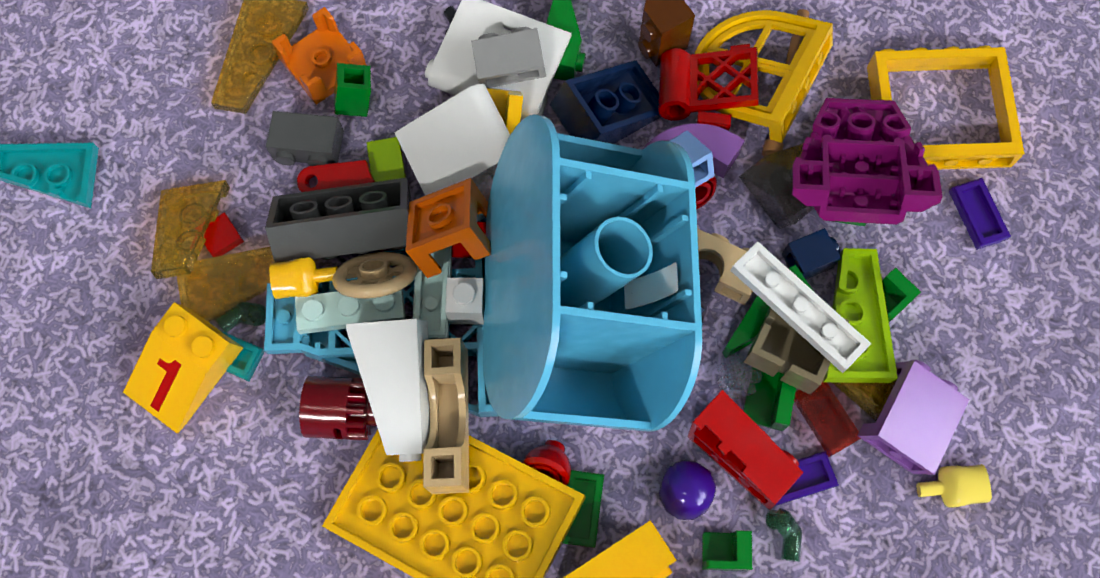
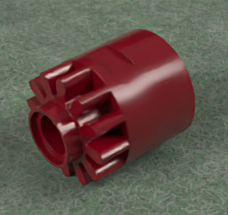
M308 376L305 379L299 409L300 429L303 437L368 440L369 435H371V426L377 425L362 378Z

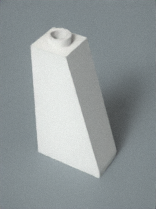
M404 319L346 324L347 334L386 455H399V462L421 461V454L424 453V448L427 445L430 428L429 395L424 377V340H428V321Z

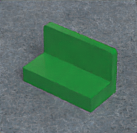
M751 367L743 411L758 426L784 431L790 426L796 388L781 381L780 379L783 374L777 372L772 377Z

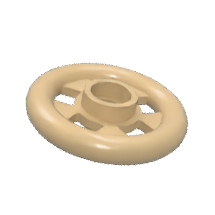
M396 252L369 253L352 258L339 266L333 274L332 284L340 294L347 297L359 299L383 297L396 293L411 284L417 275V266L410 257ZM357 277V280L347 281V279Z

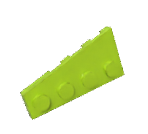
M843 248L840 252L841 259L838 261L832 308L841 317L849 320L848 323L863 335L871 345L843 373L830 363L823 382L893 383L898 379L877 249Z

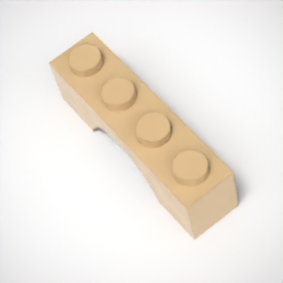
M461 338L424 340V377L429 395L430 428L423 456V487L431 494L469 493L468 349Z

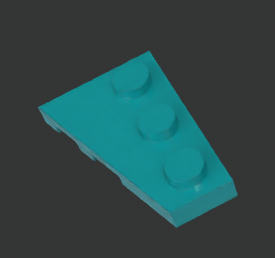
M94 143L0 144V181L91 208L99 148Z

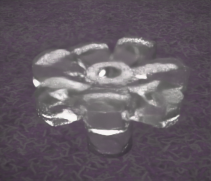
M738 354L730 355V365L721 363L717 368V372L723 376L717 380L719 388L721 390L730 388L729 395L733 399H739L742 390L748 396L753 395L756 392V387L753 383H760L762 381L761 371L753 370L754 367L743 363Z

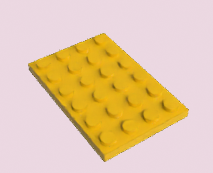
M377 429L322 527L413 578H545L586 497L584 494L469 436V493L431 494L423 487L424 453L421 454V461L399 462V455H386Z

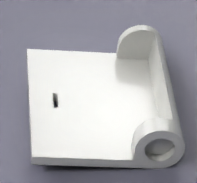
M461 0L435 59H431L426 67L425 77L428 78L429 86L452 95H457L473 85L480 84L477 77L471 41L478 40L480 36L488 33L503 35L511 33V30L519 27L537 28L546 77L493 87V89L521 91L523 103L520 121L529 115L542 116L547 103V91L572 34L483 0Z

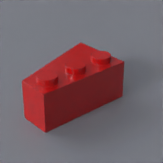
M723 390L718 393L692 422L687 437L769 510L777 504L804 473L798 467L800 464L797 459L789 452L781 450L769 435Z

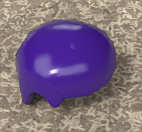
M681 460L674 463L665 472L659 490V497L666 512L679 520H694L709 510L715 497L716 484L711 472L696 461Z

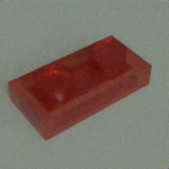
M822 381L821 385L810 395L801 390L796 391L794 403L826 451L828 457L861 439L857 436L859 431L827 382Z

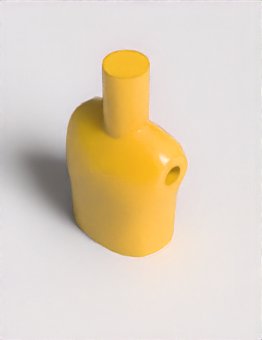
M311 257L271 263L269 266V276L272 294L275 299L308 297L317 294L319 283L332 281L333 274L338 267L317 269Z

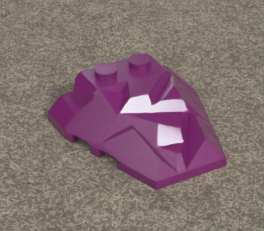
M826 98L813 123L812 132L809 137H806L802 152L799 157H796L792 167V195L804 205L814 206L817 214L824 221L897 225L904 221L906 212H923L941 203L942 189L939 170L935 164H927L923 157L925 148L921 142L914 143L910 137V124L896 102L890 100Z

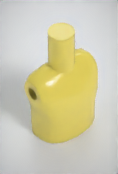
M982 464L940 467L938 470V481L919 482L916 484L919 497L941 495L944 505L948 508L988 503L992 499L989 476L985 466Z

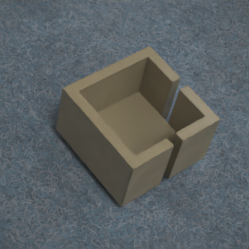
M769 307L760 330L743 363L772 377L777 372L783 374L780 379L781 381L810 395L821 385L831 362Z

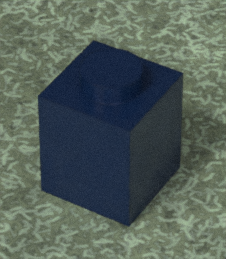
M825 228L788 243L782 252L788 268L796 265L805 279L833 269L841 259L837 241L829 236Z

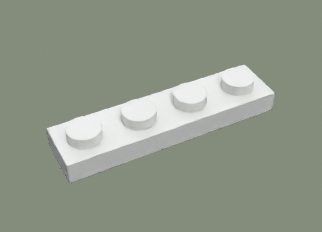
M758 241L732 266L730 271L842 373L871 345L863 335Z

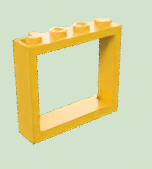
M984 45L977 48L964 49L952 46L933 50L920 47L901 51L889 48L875 51L867 65L871 100L892 101L888 72L988 69L1001 143L923 145L925 148L923 157L928 165L935 164L938 170L1012 167L1025 154L1005 47L992 48L991 46Z

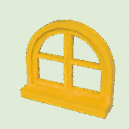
M771 10L751 11L728 18L712 28L704 36L695 54L728 50L720 48V46L735 35L755 29H763L754 47H757L758 55L772 29L804 36L790 65L758 57V71L783 77L768 106L759 105L716 110L722 114H730L731 117L769 127L770 140L782 143L833 46V23ZM750 59L739 60L734 63V65L742 67L740 73L750 64ZM710 64L699 65V71L708 76L710 74ZM743 83L737 86L731 93L737 95ZM708 86L700 96L703 100L712 99L718 92Z

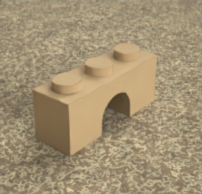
M697 226L699 259L711 261L719 270L720 277L714 291L746 305L753 291L730 270L750 248L741 249L730 244L729 240L724 236L716 233H706L698 229Z

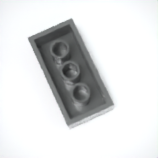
M400 178L273 196L265 230L274 262H286L307 257L330 260L345 254L365 255L373 250L387 248L400 250L405 248L409 202L412 201L408 179Z

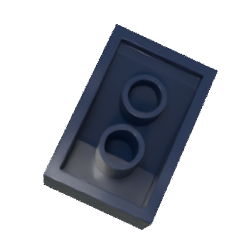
M637 60L566 80L549 104L570 136L610 144L617 143L661 118L659 114V92Z

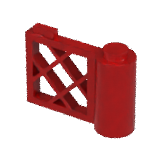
M750 44L730 46V50L691 55L680 48H673L661 55L659 114L664 119L679 121L687 118L691 112L759 106L757 47H751ZM750 59V64L741 73L731 67L736 61ZM713 63L717 66L708 76L699 71V65ZM724 72L734 77L725 87L715 82ZM741 83L751 89V95L736 96L731 92ZM708 86L718 92L712 99L699 100V94Z

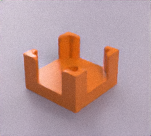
M326 7L312 15L317 29L291 46L285 34L272 41L280 61L316 105L334 93L337 63L366 65L360 48L354 41L349 44L342 36L334 17Z
M471 178L409 202L405 252L427 278L442 272V268L431 256V253L460 242L474 260L491 255L490 241L477 224V214L487 216L488 201Z

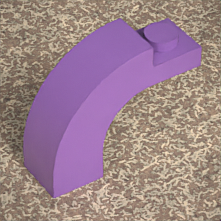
M700 123L684 124L667 129L654 137L645 146L647 147L657 141H669L683 132L689 131L712 151L714 173L724 178L739 156L745 140L726 129Z

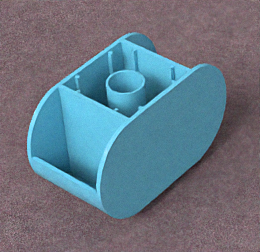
M535 114L527 116L515 127L505 144L493 178L487 208L485 235L490 241L491 255L485 257L483 372L490 404L498 416L509 420L637 431L659 430L668 425L687 402L695 384L702 353L696 193L691 160L684 148L674 142L657 141L641 150L560 134L556 132L555 126L549 118ZM675 262L677 263L678 291L644 306L625 309L624 286L635 278L654 273Z

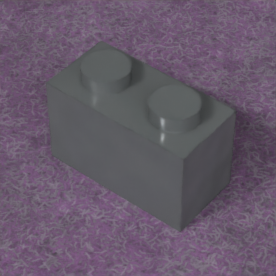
M273 111L266 148L273 160L282 165L291 166L295 162L308 163L310 166L338 163L344 130L338 117Z

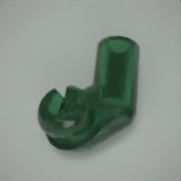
M242 301L215 321L225 333L238 324L260 326L265 323L266 307L261 304Z
M782 508L778 511L770 510L766 514V525L773 530L777 529L783 537L781 560L800 562L801 527L789 511Z

